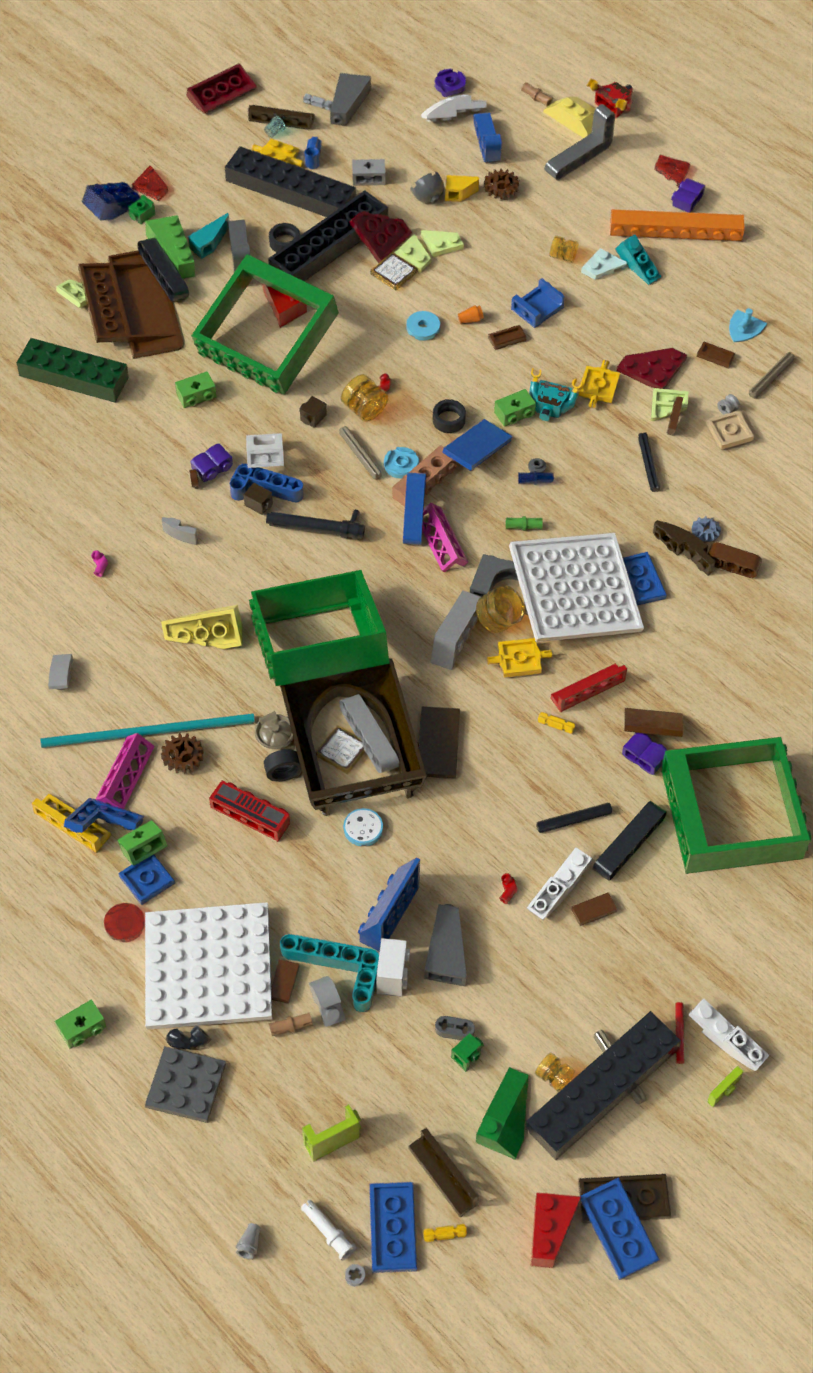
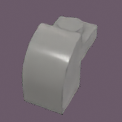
M326 976L309 982L314 1002L319 1007L325 1027L346 1020L340 1004L339 994L331 978Z

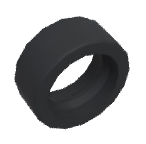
M290 223L274 225L269 231L270 248L274 252H278L293 240L279 242L275 239L281 235H289L295 240L300 236L299 229Z
M446 399L434 406L433 424L439 431L454 433L464 427L466 409L459 401ZM446 411H452L460 417L454 421H445L439 415Z
M292 749L275 751L263 761L266 776L271 781L283 782L291 780L302 772L297 751Z

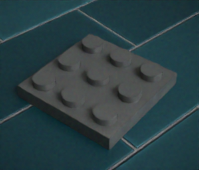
M164 1046L145 1102V1108L207 1123L226 1062Z

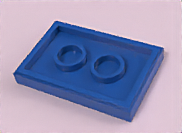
M648 552L623 557L637 606L666 599L667 594Z

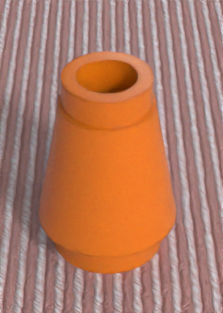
M474 305L458 313L460 324L478 322L480 319H484L480 305Z

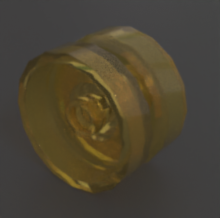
M501 585L478 599L476 613L479 621L487 630L500 633L523 619L525 606L516 590L507 585Z

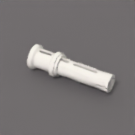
M312 1199L307 1201L309 1205L304 1203L301 1210L305 1212L327 1238L328 1246H332L337 1251L341 1261L350 1257L356 1250V1246L349 1243L344 1237L342 1230L336 1229L313 1203Z

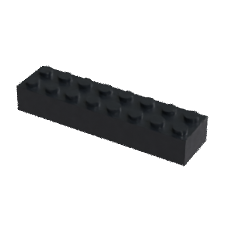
M241 146L225 165L226 182L324 217L329 216L356 197V187Z
M364 190L269 257V265L302 281H306L362 241L349 223L359 212L366 211L370 214L388 216V206Z
M652 1011L648 1012L526 1120V1130L557 1160L636 1089L638 1085L644 1082L679 1050L681 1040Z

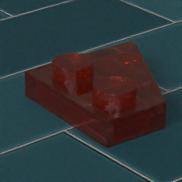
M659 155L654 170L662 174L668 181L672 179L677 183L676 187L679 188L680 183L687 176L691 163Z
M150 165L132 183L133 190L157 201H160L168 192V186Z

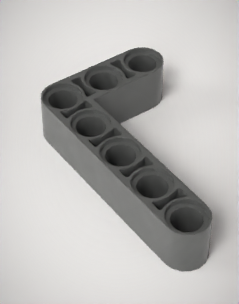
M603 104L599 105L594 111L592 133L550 159L546 163L544 170L553 178L559 180L608 149L613 141L615 113Z
M245 219L228 221L234 272L246 254L250 255Z

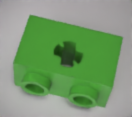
M208 371L175 382L176 394L184 408L217 397L215 384Z
M523 389L496 400L494 413L505 427L535 415L536 403L528 391Z
M152 820L117 840L123 855L133 866L168 846L163 832Z
M92 999L55 1020L57 1030L69 1049L74 1046H80L87 1038L100 1034L106 1028L105 1020Z

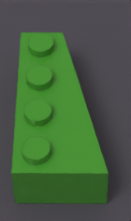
M178 215L145 221L147 238L154 237L157 239L183 279L195 277V262Z

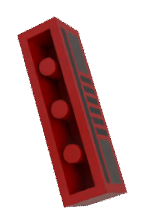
M221 780L209 797L210 808L279 842L291 824L290 814L285 809L277 808L271 805L269 801L261 800L251 792L237 788L231 782L227 783Z

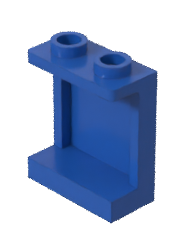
M541 278L539 279L538 286L522 298L517 294L512 297L511 310L532 327L536 328L564 308L565 296L549 282Z

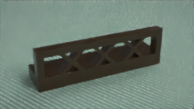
M249 105L248 119L250 122L311 130L315 118L314 113L259 105Z
M427 1127L421 1130V1137L408 1145V1149L458 1216L461 1217L478 1205V1195Z

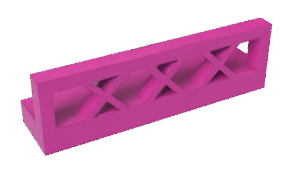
M430 502L424 507L423 517L429 513L428 523H425L423 520L422 531L441 570L446 572L454 564L464 567L468 560L442 508ZM432 526L436 528L435 536L430 535ZM438 540L443 542L441 550L437 549ZM445 554H449L451 560L445 564Z
M138 733L128 736L95 800L124 809L155 746ZM140 743L147 748L144 755H140L138 748ZM133 759H136L138 765L135 771H132L130 764ZM124 775L129 777L130 784L128 787H124L122 780ZM117 791L121 793L122 800L120 803L113 799Z

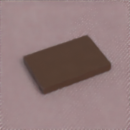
M625 708L624 731L683 737V713Z

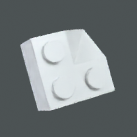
M381 938L377 970V994L402 997V990L407 989L408 968H404L405 961L409 962L410 949H406V941Z

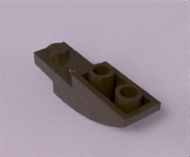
M659 520L654 522L653 534L666 545L668 550L673 551L677 556L683 552L685 557L693 561L697 568L707 576L713 572L715 560L707 554L708 545L694 534L676 525Z

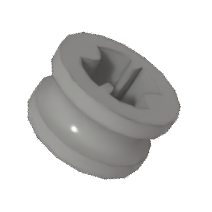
M352 1264L346 1269L345 1280L350 1286L356 1287L364 1282L365 1270L362 1266ZM357 1270L361 1278H356L353 1281L349 1273H354Z

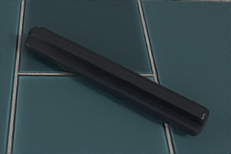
M646 432L639 433L638 441L650 490L652 492L659 491L660 483L648 434Z
M607 802L541 820L536 823V827L539 833L605 816L612 813V806Z

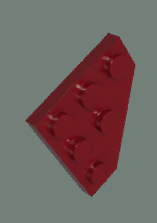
M366 211L359 212L349 222L378 263L382 262L412 234L403 219L370 214Z
M666 348L625 355L618 364L616 371L653 389H665L686 361L687 354L674 348Z

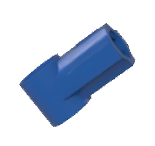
M318 137L309 139L307 148L304 151L305 166L309 169H316L320 165L319 158L322 140L318 139Z

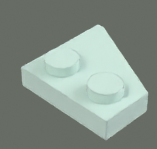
M600 248L582 267L581 273L596 280L604 275L614 273V270L620 267L625 269L627 262Z

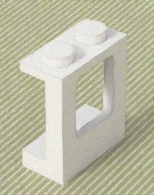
M282 433L246 435L248 468L284 466Z

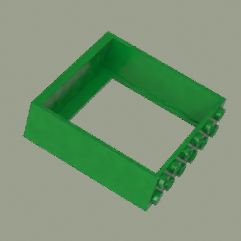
M246 254L191 337L198 350V354L202 357H209L216 364H223L230 371H237L244 378H251L260 386L265 385L274 393L285 395L339 314L334 295ZM252 279L317 309L277 371L212 340Z
M362 570L251 591L252 599H249V605L253 614L251 615L252 624L255 628L256 636H258L259 646L261 647L266 668H268L269 678L274 680L275 686L389 663L386 630ZM349 607L359 635L274 652L265 624Z
M782 737L665 751L661 773L686 874L804 859L812 837L810 830L806 828V814L801 810V796L797 795L796 778L792 777V763L787 759V746L783 744ZM773 761L793 836L708 846L689 771Z

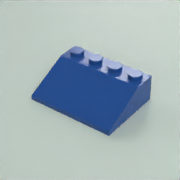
M419 858L404 864L397 869L395 874L390 875L387 881V888L381 890L377 899L378 903L369 910L368 920L359 927L360 943L380 952L381 938L390 939L419 889Z

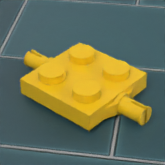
M270 139L263 147L256 144L252 146L253 151L292 165L300 167L304 165L303 160L296 158L300 153V148L274 139Z
M606 359L602 361L601 367L586 365L582 378L584 387L578 391V396L590 398V408H592V404L593 408H595L598 400L612 403L620 373L607 369L610 362L606 361Z
M535 638L498 642V656L487 657L488 665L499 663L504 678L540 674L542 671L541 658H552L551 650L540 651Z

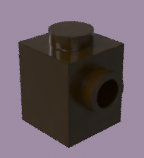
M311 396L299 409L300 421L305 425L315 428L327 415L326 403Z
M253 483L244 493V506L261 515L273 505L272 492L256 483Z

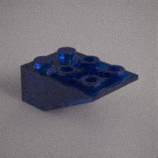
M126 182L87 185L82 203L100 221L113 220L128 212L129 206L141 199V197Z

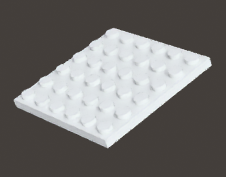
M615 533L510 542L509 548L536 642L643 631L644 626Z
M268 902L145 912V1027L147 1030L272 1019Z

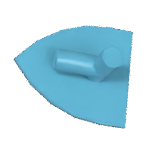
M750 308L746 309V313L737 309L730 320V336L733 342L752 339L763 331L767 323L753 317V310Z

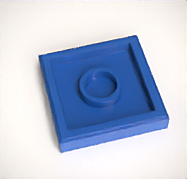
M154 854L118 873L120 879L141 905L175 884V880Z

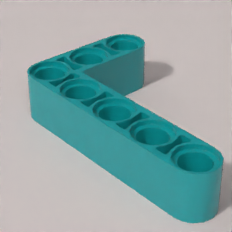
M287 934L281 938V954L287 960L357 972L353 990V1007L358 1012H366L370 1009L377 983L379 953L376 950L293 934ZM288 945H293V946H294V947L291 948V949L285 948V947L288 946ZM307 949H314L311 953L306 952ZM329 952L334 953L333 956H326L325 954ZM353 956L354 959L347 960L346 957ZM374 960L375 963L368 964L366 963V961ZM365 978L371 980L368 983L362 982V980ZM360 997H364L367 1000L364 1002H360L357 999Z

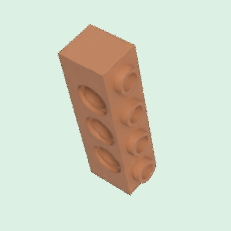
M441 445L410 471V473H426V495L431 492L434 486L440 484L449 473H453L457 467L455 460L442 453L444 447ZM407 474L392 487V498L404 507Z

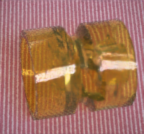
M555 236L550 248V257L556 259L562 257L563 261L573 263L579 242L571 239L566 241L564 237Z
M552 1052L545 1056L535 1071L536 1076L544 1082L549 1081V1086L557 1092L563 1089L575 1074L573 1068L566 1063L561 1064V1059Z

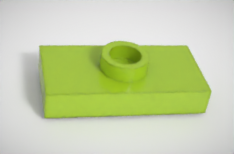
M736 1066L709 1094L707 1103L714 1107L725 1095L729 1097L736 1089L735 1085L741 1080L744 1071L739 1066Z

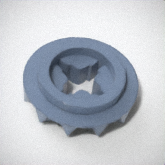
M698 517L693 522L692 533L702 541L710 542L719 537L721 527L719 522L714 521V518ZM706 526H709V527H710L709 529H707V530H705V531L703 532L704 527H706Z

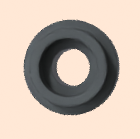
M534 458L529 461L528 469L533 475H541L546 469V463L540 458Z

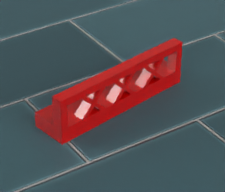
M615 663L552 693L550 699L560 712L567 710L626 680L627 668L625 665L618 667Z

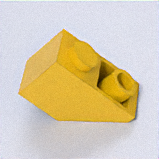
M447 175L445 201L462 202L479 191V177Z

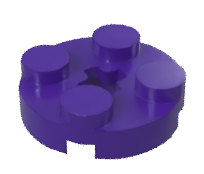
M444 69L437 73L434 85L436 90L442 93L443 97H449L450 95H457L465 91L466 77L460 71L457 73L453 72V69Z

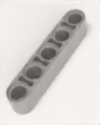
M358 694L340 700V709L356 737L363 742L361 744L378 773L399 767V760L395 751L361 696Z

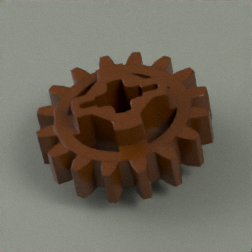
M500 168V171L494 169V173L488 172V176H485V192H489V196L494 195L495 199L500 197L503 200L505 196L509 199L510 195L515 196V192H518V176H514V172L509 173L508 169L506 171H503L502 168Z
M181 733L178 734L177 738L172 735L171 741L165 740L166 746L161 747V759L164 766L168 765L169 771L175 769L176 774L180 770H183V773L186 774L187 769L193 772V766L199 767V761H203L204 751L201 742L197 741L195 736L189 738L188 733L185 737H182Z

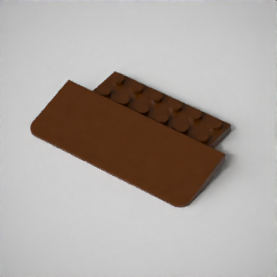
M138 250L108 256V263H79L78 270L96 343L129 342L133 359L173 352L183 347L184 342L173 302L168 298Z

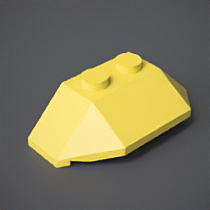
M566 97L555 101L543 111L582 138L592 133L595 108L578 97Z

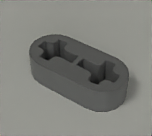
M441 1016L435 1022V1032L443 1038L462 1040L469 1033L474 1036L475 1026L467 1019ZM443 1023H447L446 1030H442L441 1026ZM464 1027H468L467 1034H463L462 1030Z

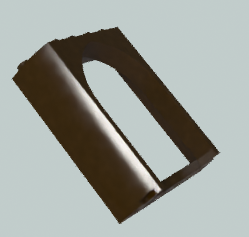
M392 658L389 659L388 664L280 686L310 804L315 810H320L324 816H329L330 805L400 790L405 791L406 798L408 799L414 796L413 792L417 788L422 787L426 779V772ZM359 694L364 703L378 714L386 726L392 748L399 760L398 770L400 774L325 789L311 736L314 721L322 708L336 697L349 698Z

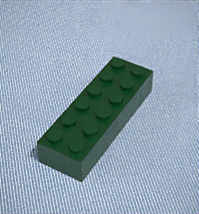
M30 338L16 362L20 377L116 403L129 379L126 363Z

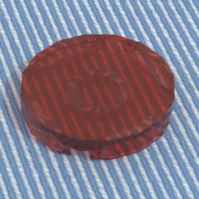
M132 903L116 904L108 910L104 918V927L107 935L113 940L124 943L135 940L141 935L145 927L143 912Z

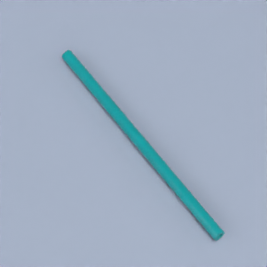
M254 713L46 737L40 738L41 748L121 739L136 733L141 736L249 724L255 723Z

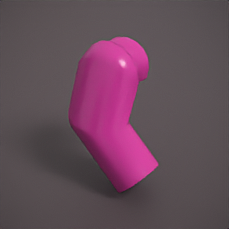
M95 550L91 554L93 561L97 565L94 574L97 577H102L108 565V560L103 553Z

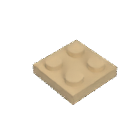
M739 410L707 419L706 425L720 450L747 443L754 439V435Z

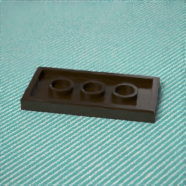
M421 707L419 751L426 777L456 779L460 708Z
M666 1174L578 1179L579 1194L581 1196L619 1178L640 1221L671 1219ZM581 1204L582 1223H591Z

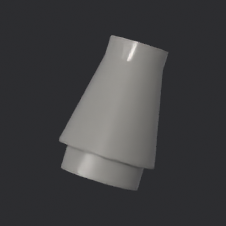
M253 1223L248 1224L246 1231L236 1245L238 1256L244 1259H252L257 1254L260 1226Z

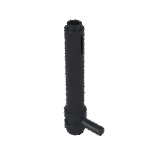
M357 509L353 510L350 521H335L277 512L267 513L266 524L273 527L338 535L346 539L352 537L353 540L363 539L365 533V525L357 522L360 511Z

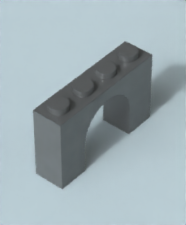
M483 554L472 581L470 593L483 597V603L487 604L492 589L498 582L506 579L519 581L514 562L500 559L493 555ZM524 601L523 614L528 615Z

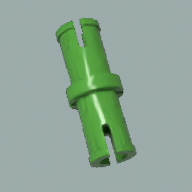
M522 516V518L506 517V529H522V531H526V529H542L543 527L542 518H526V516Z

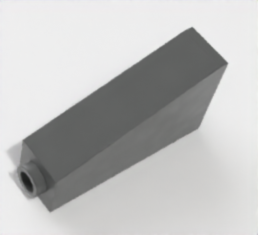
M340 73L330 110V124L343 126L348 124L371 91V76Z
M438 904L424 979L465 986L466 966L459 908L451 904Z

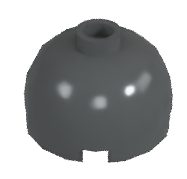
M435 172L436 175L426 174L415 182L416 186L414 188L411 187V192L417 200L422 203L431 202L432 204L440 200V196L444 191V182L438 172Z

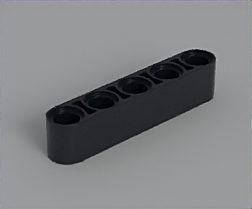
M153 237L138 241L137 247L140 255L172 302L188 298L189 289L157 239Z
M649 801L601 854L592 869L610 881L662 823L667 812L652 801Z

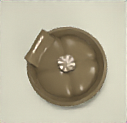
M273 711L259 718V722L255 727V737L262 746L269 749H280L289 745L294 739L288 717L276 714Z

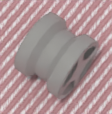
M729 394L725 397V400H720L717 406L724 415L738 410L740 403L734 395Z

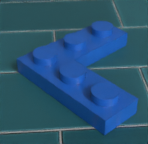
M89 798L65 819L64 827L76 833H83L93 822L100 818L107 823L123 826L127 830H135L143 823L144 816Z

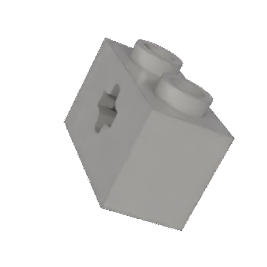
M385 159L352 160L353 186L385 185Z

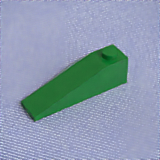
M508 1068L476 1133L477 1144L516 1160L524 1142L529 1075L513 1068Z

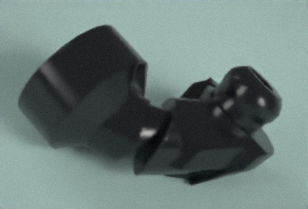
M196 1025L190 1031V1038L184 1035L178 1028L170 1030L166 1035V1042L173 1048L191 1050V1047L206 1046L211 1041V1038L202 1028Z

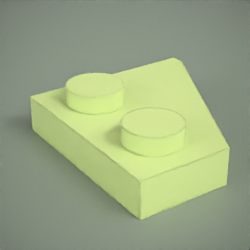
M421 231V236L432 257L464 249V244L458 233Z
M416 235L408 239L394 253L414 266L415 270L420 273L431 263L430 256Z
M69 279L57 286V292L77 307L82 308L87 305L82 283Z
M654 388L651 421L671 416L673 404L677 396L684 397L680 412L686 411L689 391Z

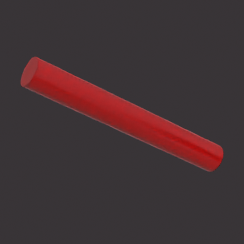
M677 1002L675 1003L676 1036L681 1040L679 1050L676 1052V1063L684 1064V1003Z

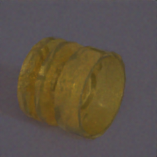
M361 374L354 377L345 386L341 395V401L362 421L368 422L376 418L384 410L388 402V394L380 386L376 385L369 376Z

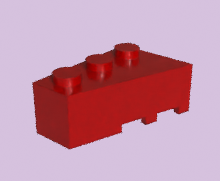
M263 284V292L269 305H271L280 328L307 313V304Z
M536 1192L530 1266L553 1268L578 1209L581 1197Z

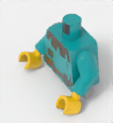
M534 368L531 370L533 381L530 383L529 394L536 403L535 411L540 413L539 417L541 420L548 421L550 416L559 418L562 413H566L574 407L579 395L578 391L584 387L582 381L580 386L576 387L577 379L575 378L572 381V386L574 387L572 391L571 387L540 379V382H538L542 375L541 369L537 376L533 374Z

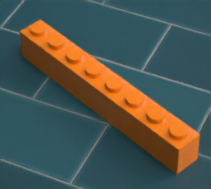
M611 209L610 236H633L635 234L637 237L742 241L745 230L744 215Z

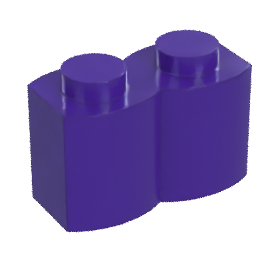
M690 178L682 181L679 189L672 194V206L691 213L703 197L706 185Z
M220 443L213 445L206 452L198 454L190 461L191 469L197 470V475L203 482L215 479L218 473L228 471L233 465L232 456Z
M635 733L623 746L622 755L639 765L647 773L654 775L662 766L667 749L662 744L652 742L647 734Z

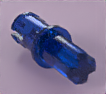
M536 471L530 473L518 472V484L530 483L536 485V483H552L554 481L553 473H536Z

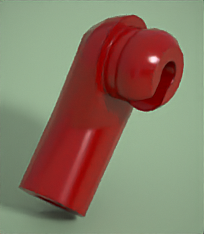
M387 373L380 376V386L372 389L375 397L390 390L391 378H389Z
M505 873L501 877L505 891L499 899L502 903L508 904L517 892V885L514 877L509 873Z

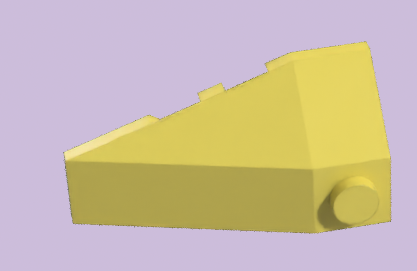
M238 605L161 621L164 638L168 641L214 646L221 649L242 646V621Z

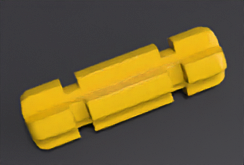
M540 712L538 716L539 723L544 725L547 723V726L562 731L564 729V732L572 734L575 729V723L565 722V719L553 715L548 716L544 712Z
M457 1224L456 1227L453 1225L436 1227L435 1230L428 1228L424 1229L423 1236L425 1242H433L434 1239H437V1241L455 1239V1236L462 1238L467 1236V1228L465 1224Z

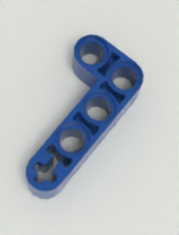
M490 112L474 114L473 122L483 161H500L501 135L495 132Z
M245 463L237 467L229 483L231 497L237 501L244 499V493L253 483L271 491L272 496L290 502H300L304 497L301 480L260 467L248 468V464Z
M407 472L403 544L421 545L426 473Z

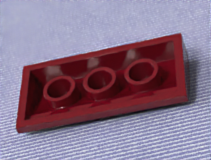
M238 63L187 88L186 97L199 111L205 114L256 89L257 85L241 64Z

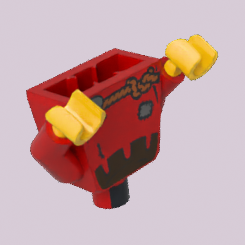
M590 78L587 86L596 92L595 104L597 106L601 104L615 113L616 119L623 112L631 110L633 87L630 84L622 86L618 82H613L609 85L601 86L598 84V81Z

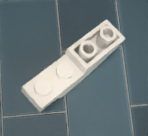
M457 95L432 105L421 114V117L427 119V121H437L436 118L451 120V117L457 116V112H466V109L481 111V108H486V101L471 100V95Z
M575 847L556 874L548 879L527 909L544 921L581 880V875L593 861L592 858Z
M704 998L688 1014L703 1028L702 1033L748 1068L756 1071L768 1058L769 1055L739 1026L734 1027Z

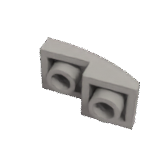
M162 517V526L165 533L182 542L197 544V528L181 526L179 519Z
M72 654L53 655L49 672V689L62 690L68 688L71 680Z

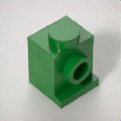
M141 195V199L129 206L130 218L139 224H143L156 215L154 202L145 195Z
M469 1033L451 1049V1058L467 1072L469 1070V1063L476 1062L481 1056V1049L484 1047V1043L481 1039L473 1037Z

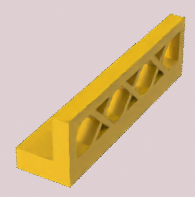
M49 793L42 801L36 798L32 802L36 815L95 853L111 837L109 831L95 822L83 833H76L64 827V821L67 817L62 813L72 814L75 810ZM51 801L56 804L57 809L55 810L47 804ZM98 832H99V833L103 834L104 836H103L101 839H99V837H97L96 835H94V834H92V833H98Z

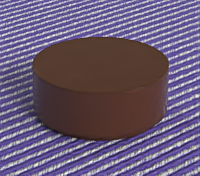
M191 469L189 470L192 488L198 487L197 470Z

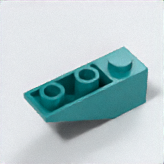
M226 213L188 236L189 248L200 259L215 252L229 228V214Z
M635 234L622 241L615 248L620 258L626 261L627 266L646 284L649 285L662 277Z

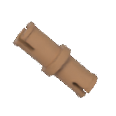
M525 82L521 88L522 92L546 107L552 102V97L543 93L540 88L536 89L528 82Z
M310 1012L292 1018L287 1016V1019L269 1023L272 1036L288 1031L293 1033L296 1029L313 1026Z

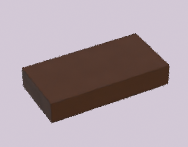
M517 325L488 334V339L493 348L497 350L526 341L527 336L522 327Z
M703 341L696 357L729 368L735 353Z
M677 396L674 401L667 429L668 435L673 436L676 431L684 397Z
M609 892L576 904L572 906L571 910L579 926L616 913L617 907Z
M279 959L271 986L272 1000L289 1004L300 967L299 963Z

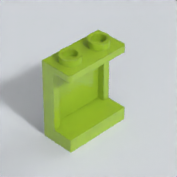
M350 1105L345 1106L346 1120L318 1134H315L310 1124L302 1127L303 1144L313 1162L360 1138L359 1130L361 1126L359 1122L361 1118L356 1109L352 1110Z

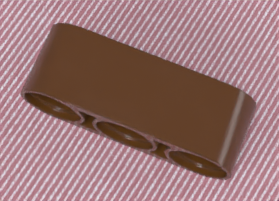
M719 542L712 543L708 551V555L715 560L714 567L747 578H755L762 563L759 555Z

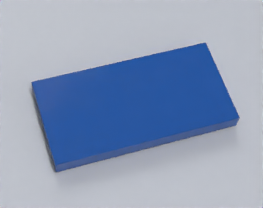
M483 419L445 446L442 453L471 471L511 442L513 436Z
M619 1178L579 1196L581 1197L580 1202L619 1280L660 1260Z
M413 1182L369 1184L372 1273L417 1271Z

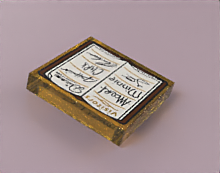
M391 252L370 270L372 276L395 291L418 272L417 267L394 252Z
M337 725L318 748L316 756L348 775L364 755L365 749L361 744L363 743L361 738Z

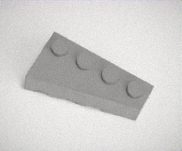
M462 590L435 634L430 663L452 670L472 628L476 626L478 616L481 617L483 614V597Z

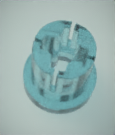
M275 116L264 127V131L269 137L273 138L277 133L285 130L286 127L284 122Z

